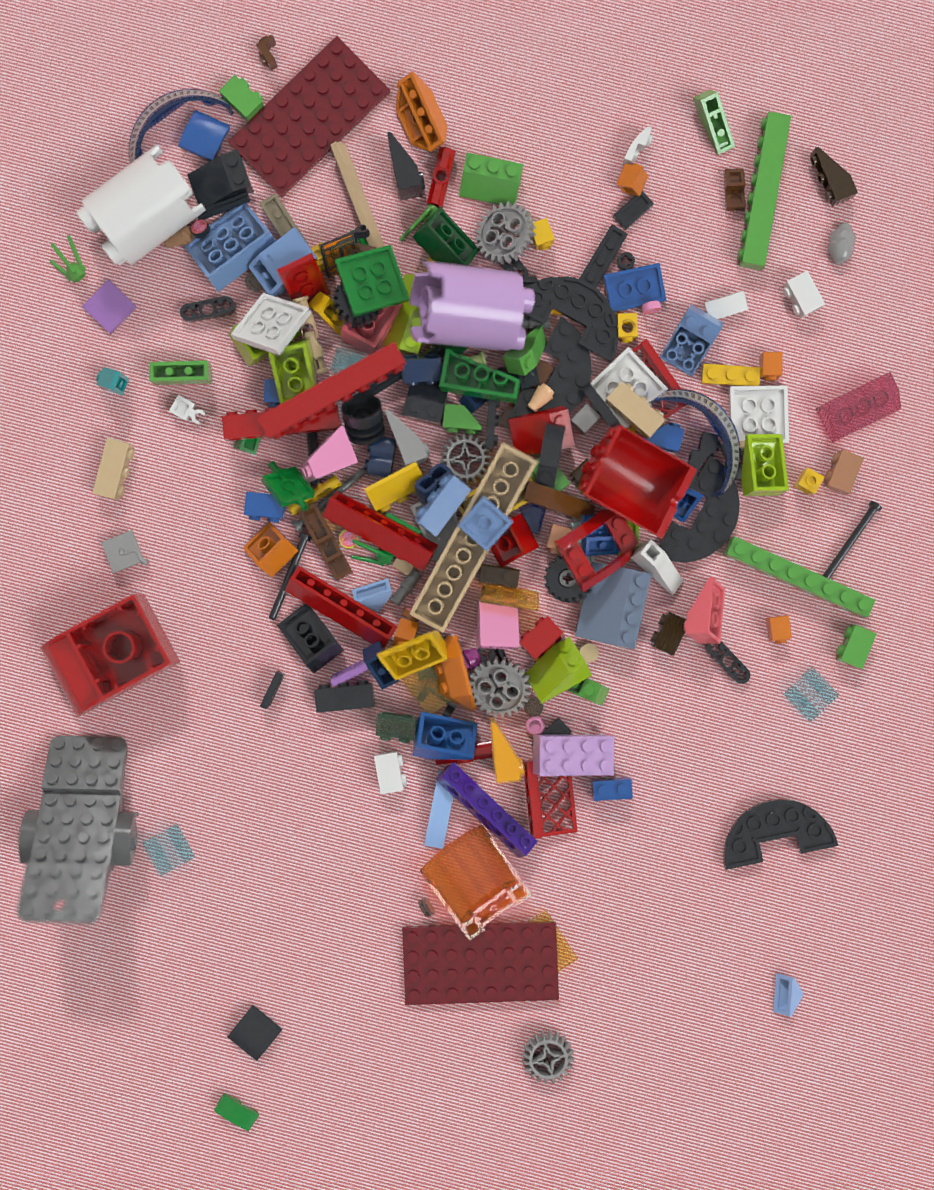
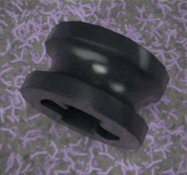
M629 252L620 254L617 260V266L622 271L632 269L635 263L634 256ZM624 257H627V260H631L628 266H625V263H621Z

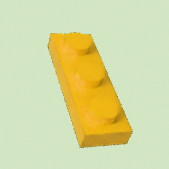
M703 364L701 384L759 386L761 367Z

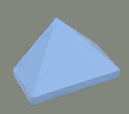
M387 578L353 589L352 593L354 600L370 610L380 612L392 595V590Z
M780 973L776 974L773 1012L791 1017L804 994L794 977Z

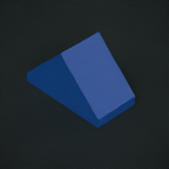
M688 488L683 499L678 502L677 511L673 517L684 523L703 495Z

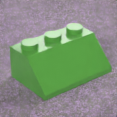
M467 153L459 197L496 205L502 202L504 206L509 201L513 205L517 200L523 164Z

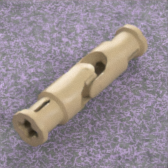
M308 296L291 300L293 303L309 308ZM311 312L299 330L303 340L310 339L315 372L318 375L329 372V370L326 368L323 359V348L317 341L319 336L313 312ZM310 323L315 331H308L303 334V325Z

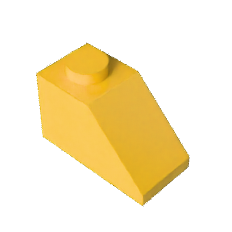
M320 291L308 304L309 308L341 336L344 320H338V314L335 315L333 300Z

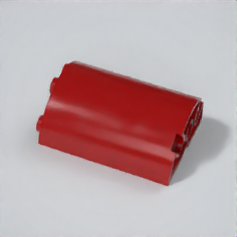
M621 425L610 427L600 443L594 445L591 449V457L581 469L583 475L578 489L582 495L662 539L677 511V504L683 499L697 469Z

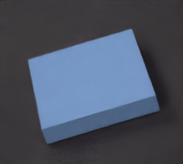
M483 496L457 526L485 551H488L513 521Z

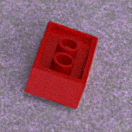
M562 405L508 418L513 447L527 455L541 453L546 422L566 426L561 450L575 447L568 409Z

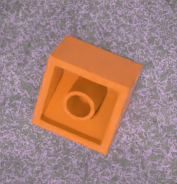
M268 522L243 547L256 565L271 578L299 551L271 522Z

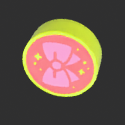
M347 530L340 533L339 542L343 547L353 548L357 545L352 540L359 541L358 535Z

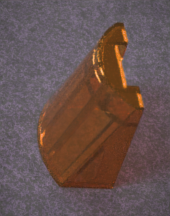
M482 825L453 840L435 854L420 870L429 886L469 941L485 930L483 926L513 904L518 906L532 895L493 837Z

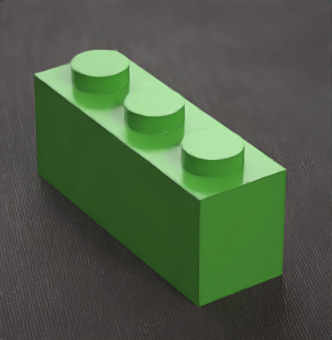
M208 361L149 362L150 382L154 385L212 384V365Z

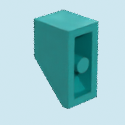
M103 367L102 371H99L97 375L96 385L123 396L129 378L119 371Z

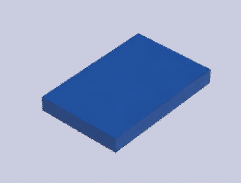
M660 263L603 275L607 301L614 312L641 307L643 304L651 301H667Z

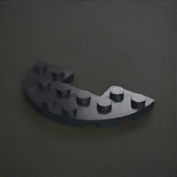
M568 276L544 278L526 287L534 291V305L530 313H523V315L544 326L552 310L561 313L586 327L577 345L610 363L612 362L618 346V323L614 310L612 311L606 297L599 290L583 280Z
M560 317L543 350L545 354L559 360L547 383V386L555 393L552 396L553 398L538 409V411L563 405L570 413L577 407L585 395L582 387L590 382L591 358L589 351L577 345L581 334L562 317ZM529 387L522 390L517 404H515L508 418L534 412L527 405L534 395L535 389Z
M711 455L707 458L692 489L707 499L690 530L672 522L659 544V547L665 551L671 562H692L713 554L726 543L736 527L740 508L738 489L733 480L731 486L725 491L731 474L721 462Z
M768 800L747 809L732 825L724 845V869L728 870L763 862L760 843L796 835L799 853L801 854L839 845L829 823L814 809L793 800Z

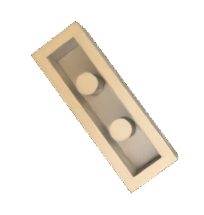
M621 382L606 398L605 403L643 437L649 440L665 422L664 415L655 408L654 410L651 408L649 401L645 397H639L634 393L635 389L630 384Z
M111 438L106 439L92 494L118 501L120 497H123L125 491L123 484L130 473V468H128L129 462L133 460L135 454L133 445Z

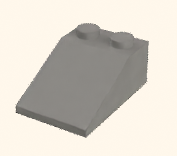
M389 409L385 410L405 465L408 466L414 462L419 465L427 462V456L430 455V451L426 442L422 443L421 439Z

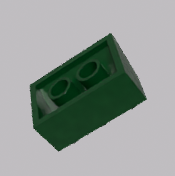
M441 207L425 221L412 237L436 263L468 266L479 251L474 242Z

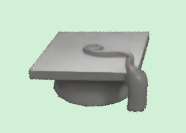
M133 530L101 542L113 574L139 563L143 565L149 564L148 559H143Z

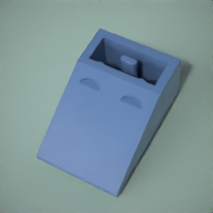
M294 227L262 251L248 267L268 295L278 296L283 295L287 290L277 269L310 253L313 254L315 260L318 258L296 227Z
M690 304L661 353L660 358L686 374L693 376L724 323Z

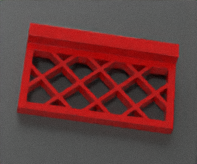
M647 338L632 349L634 353L638 350L641 351L644 355L643 363L647 367L653 368L655 371L654 375L656 376L657 374L661 382L668 388V391L682 390ZM663 397L662 409H656L662 413L663 411L669 412L663 417L666 420L688 405L690 400L683 397ZM666 398L674 399L678 406L673 410L664 409Z
M522 760L530 835L535 839H539L545 836L578 832L572 776H567V778L559 776L554 784L550 783L546 776H539L541 779L538 781V775L533 774V760ZM562 778L568 784L564 792L556 787ZM543 780L551 786L545 795L539 791V786ZM553 789L561 794L556 803L547 798ZM564 797L570 802V806L566 811H563L558 806ZM545 800L553 805L547 814L541 810V805ZM555 808L563 813L558 822L549 817ZM566 816L571 819L572 828L564 829L560 826ZM549 819L555 826L551 831L544 832L543 824Z

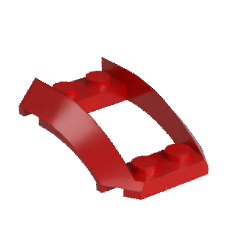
M600 510L592 518L567 533V535L554 541L579 588L584 592L627 563L638 541L625 518L611 510ZM605 524L621 555L599 571L594 572L578 541Z

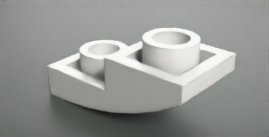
M648 126L633 141L622 165L631 164L632 161L636 162L639 151L643 152L645 146H650L653 135H650L651 127Z
M744 291L705 302L707 313L716 319L748 310Z

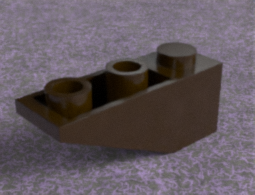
M816 147L810 154V161L812 166L817 169V178L819 183L823 184L826 200L830 202L831 206H835L854 198L858 191L851 175L821 148Z

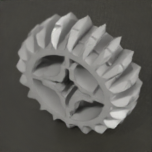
M462 434V440H459V437L456 435L455 443L449 439L448 443L451 446H443L447 453H440L442 457H446V459H441L440 463L446 464L451 469L452 475L460 481L466 480L467 486H469L470 479H472L474 484L477 483L475 477L482 480L483 476L480 473L486 474L487 470L484 467H490L491 465L486 462V460H491V456H485V454L490 452V449H482L486 443L482 442L479 445L480 437L472 441L473 434H470L469 440L466 439L465 434ZM462 445V453L459 456L450 458L452 451ZM467 445L475 447L481 456L470 454ZM464 450L467 457L471 458V462L468 461L467 469L465 468L464 461H460L464 456ZM482 461L479 469L470 474V465ZM450 464L461 465L464 475L454 471Z
M544 1030L541 1031V1036L534 1033L535 1040L528 1038L530 1045H524L526 1051L522 1052V1057L525 1058L522 1060L523 1065H527L525 1067L526 1072L531 1071V1078L537 1075L538 1082L544 1078L545 1084L548 1083V1079L555 1083L556 1077L562 1081L561 1074L568 1076L567 1069H572L570 1062L574 1061V1057L571 1056L574 1051L570 1048L571 1043L565 1042V1036L559 1038L560 1034L558 1031L554 1036L552 1035V1030L548 1031V1035H545ZM548 1043L555 1044L559 1046L562 1050L552 1049L549 1047ZM543 1045L542 1051L533 1056L536 1048ZM546 1049L548 1050V1054H550V1064L548 1062V1059H546ZM563 1058L561 1064L554 1069V1063ZM535 1064L545 1065L548 1070L540 1069Z

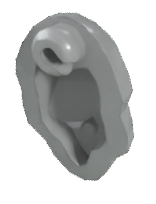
M847 222L842 223L830 235L828 251L836 265H840L850 259L854 251L856 236L851 225Z

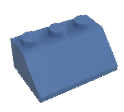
M451 474L445 475L440 480V487L436 492L433 491L427 498L428 503L415 514L416 519L414 521L436 537L472 490Z

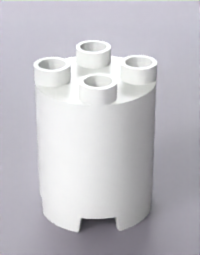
M158 144L81 201L84 206L76 212L90 232L93 231L96 234L102 230L109 240L101 246L116 265L121 266L127 261L132 266L206 211L202 204L197 205L193 209H190L186 201L193 195V192L170 160L160 166L156 163L154 159L163 152Z

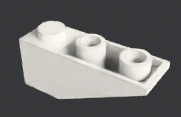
M651 539L641 543L630 557L647 573L652 574L651 577L671 595H674L683 582V579L665 551Z

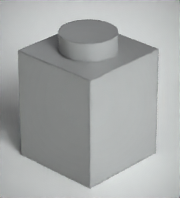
M586 404L571 419L570 423L584 435L601 416L594 405L589 406Z

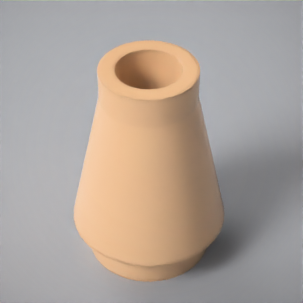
M542 383L541 386L538 385L527 406L532 411L537 412L538 409L553 398L552 396L555 392L549 386Z

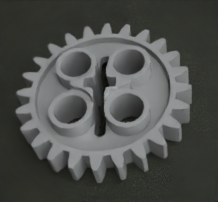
M508 201L506 206H504L500 202L499 208L493 205L492 212L486 210L487 217L481 216L484 221L483 223H477L480 229L475 230L479 235L475 237V240L478 242L476 246L480 249V253L487 260H491L495 264L498 261L503 265L504 260L508 264L511 263V258L518 261L517 255L524 256L523 250H530L527 244L534 243L530 237L536 236L531 231L536 226L533 224L534 219L530 216L531 214L522 205L519 207L516 202L512 205Z
M496 656L494 662L488 658L487 664L482 661L480 667L476 666L474 669L475 673L472 672L470 676L472 679L469 682L473 698L476 699L475 705H481L480 711L486 709V715L493 712L494 718H496L497 714L500 713L501 717L504 718L505 713H507L511 717L512 710L518 713L519 707L524 708V702H528L529 697L526 695H530L531 690L527 688H530L531 683L526 681L529 679V675L523 676L525 668L519 670L520 663H517L515 666L512 665L513 659L507 663L505 657H503L502 661H499ZM503 672L506 674V677H499L497 673ZM487 682L491 687L486 688L482 683ZM515 687L518 691L511 692L508 688ZM499 697L502 699V702H496L493 698Z

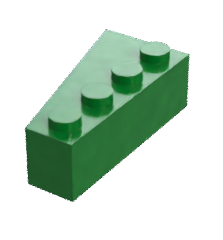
M446 348L439 387L443 392L517 404L520 380Z

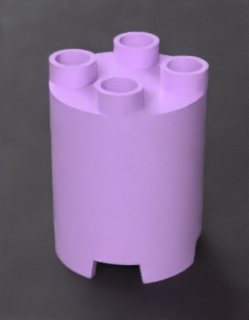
M423 261V266L428 268V272L415 273L410 295V305L420 307L421 326L411 327L410 329L415 342L502 351L523 349L526 338L525 328L521 326L523 313H530L532 311L534 291L523 288V278L521 275L513 271Z

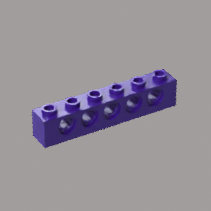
M454 762L447 765L435 779L518 858L527 856L538 842Z

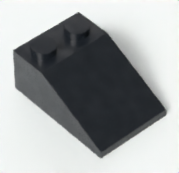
M387 132L400 201L421 197L422 190L425 189L423 172L418 171V166L391 132Z
M238 149L220 155L188 174L198 205L202 204L204 207L247 191L248 194L254 192Z
M437 381L436 384L418 382L417 385H410L402 414L403 418L441 426L448 392L441 391L439 387L440 381Z
M303 604L277 624L304 664L313 673H316L344 651L312 607L307 604Z

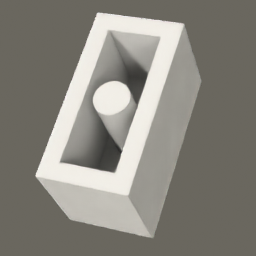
M808 270L788 280L783 285V292L788 299L790 298L793 304L792 309L797 316L799 315L800 319L821 309L825 305Z
M398 751L375 754L374 760L380 793L386 794L403 791L404 785H407L406 774L401 772V766H404L402 754L398 755Z

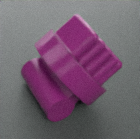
M476 648L462 651L466 671L474 670L482 662Z

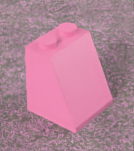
M344 426L333 431L301 464V474L304 480L307 479L308 483L358 463Z
M482 598V601L477 602L476 648L510 650L519 648L518 602H513V599L502 598L501 602L494 601V598Z

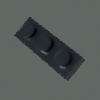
M488 399L485 449L493 451L494 446H497L498 434H494L495 427L499 426V415H496V408H500V401Z

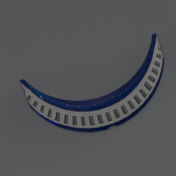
M181 89L162 95L143 110L134 124L129 141L130 164L143 155L141 143L146 131L186 102L201 101L207 106L220 104L232 115L234 112L231 106L221 96L201 89Z
M685 389L665 390L651 400L650 404L652 405L657 401H672L675 403L681 402L698 409L704 414L725 444L727 453V465L723 470L725 481L723 486L714 493L715 496L722 495L733 484L740 464V441L733 421L717 402L701 393Z

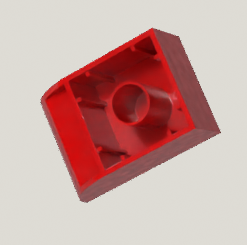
M144 594L128 596L65 630L41 647L77 717L180 663L175 650Z

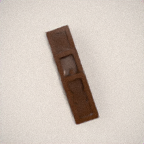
M527 481L522 501L538 505V507L552 511L554 514L581 522V515L593 514L595 509L594 505L531 481Z
M316 503L310 505L307 511H298L335 580L338 581L352 574L353 570Z

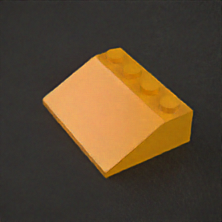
M490 717L496 782L521 781L520 776L524 775L521 757H517L515 750L495 718Z

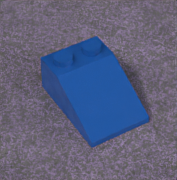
M421 712L416 723L412 756L439 760H473L478 723Z

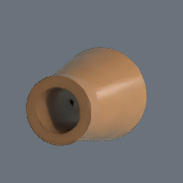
M186 226L164 241L168 249L188 245L194 240V236L190 228Z

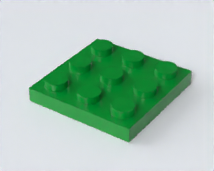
M391 245L335 259L334 263L353 317L409 302L410 298Z

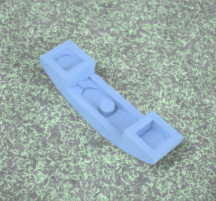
M436 781L424 846L443 849L453 796L438 781Z

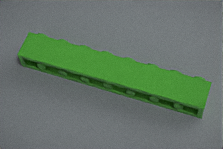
M769 111L766 117L761 120L760 129L763 130L762 137L759 136L757 141L759 154L755 156L753 163L756 171L755 174H752L750 185L753 188L752 193L749 192L747 204L750 205L749 210L745 212L743 220L746 223V228L742 230L740 237L743 245L742 249L739 248L737 260H740L739 267L760 271L765 267L791 115Z
M735 536L730 538L723 553L724 556L861 618L869 617L876 601Z

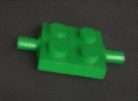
M271 461L268 467L273 472L262 476L261 482L281 508L291 504H298L303 512L307 511L309 505L304 500L314 498L315 491L304 480L302 474L295 466L281 469L275 461Z

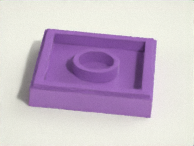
M109 279L82 306L110 334L137 308Z
M364 659L332 674L330 679L332 686L334 687L368 670Z

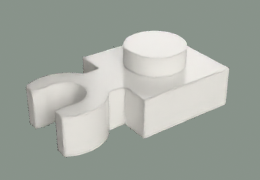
M180 395L177 396L169 412L185 421H188L189 417H191L192 421L197 425H201V422L196 419V416L198 414L206 416L204 411L194 410L196 404Z

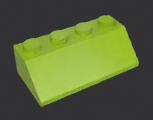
M405 274L403 281L410 298L415 275ZM410 299L409 302L403 303L382 347L395 342L402 354L419 355L423 343L413 340L410 329L411 327L421 326L420 307L410 305Z

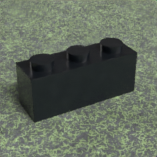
M368 680L357 681V685H349V682H342L338 684V687L322 684L319 685V689L314 690L316 713L375 707L373 683H368Z

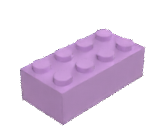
M607 734L533 735V774L538 776L614 775V736Z

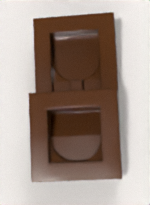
M744 168L724 170L726 211H741L746 208Z

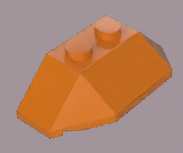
M412 71L397 83L396 112L411 145L432 152L446 142L448 125L432 90Z
M446 636L444 641L446 642L448 659L434 665L435 673L440 681L439 690L446 699L461 708L470 711L477 710L458 636Z

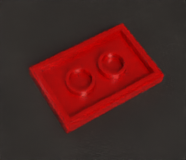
M312 253L277 269L291 300L308 296L307 302L309 304L320 291L327 296L331 294Z

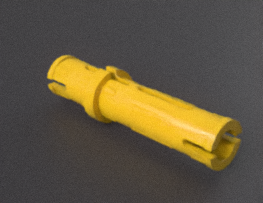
M334 475L324 483L317 484L318 487L313 489L315 491L314 498L304 501L310 506L323 496L327 497L328 493L342 485L340 480ZM298 504L288 505V509L293 516L302 510Z

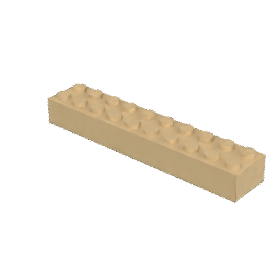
M503 442L460 522L483 496L508 516L538 460ZM457 526L409 614L443 633L489 550L485 551Z

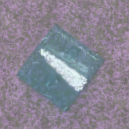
M813 666L784 693L809 722L814 720L825 710V707L839 697V693Z
M178 824L142 842L160 877L195 858Z

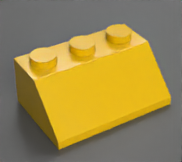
M414 462L364 490L376 512L381 511V513H385L392 509L391 505L394 503L402 504L409 500L408 496L415 493L416 495L414 485L423 475L417 463Z
M438 631L429 632L377 654L380 661L395 680L448 659L446 642Z

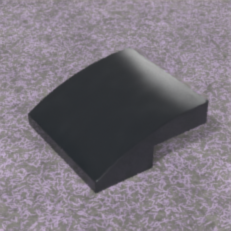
M252 1005L227 1037L254 1060L258 1061L282 1031V1028Z

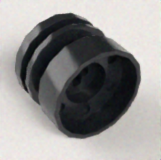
M357 394L342 404L341 412L344 429L350 442L358 445H369L383 437L385 426L382 404L379 398L370 394Z

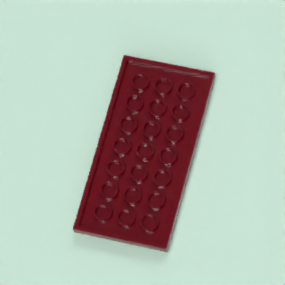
M336 36L255 114L228 143L235 150L238 149L245 161L283 197L332 150L330 144L335 141L340 142L390 93V89Z
M556 921L402 927L405 1005L559 1000Z

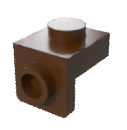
M271 34L261 38L256 46L260 53V56H258L264 66L268 65L272 71L278 66L275 58L269 51L276 46L275 38Z

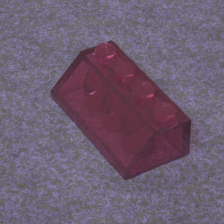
M888 372L817 407L816 411L832 443L902 409L899 388L891 372Z

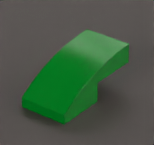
M226 1093L222 1095L214 1108L217 1114L247 1131L251 1129L259 1116L258 1111L241 1104L239 1099Z

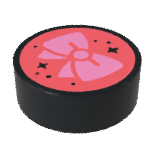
M205 219L194 221L190 227L191 233L198 239L206 237L211 230L210 225Z

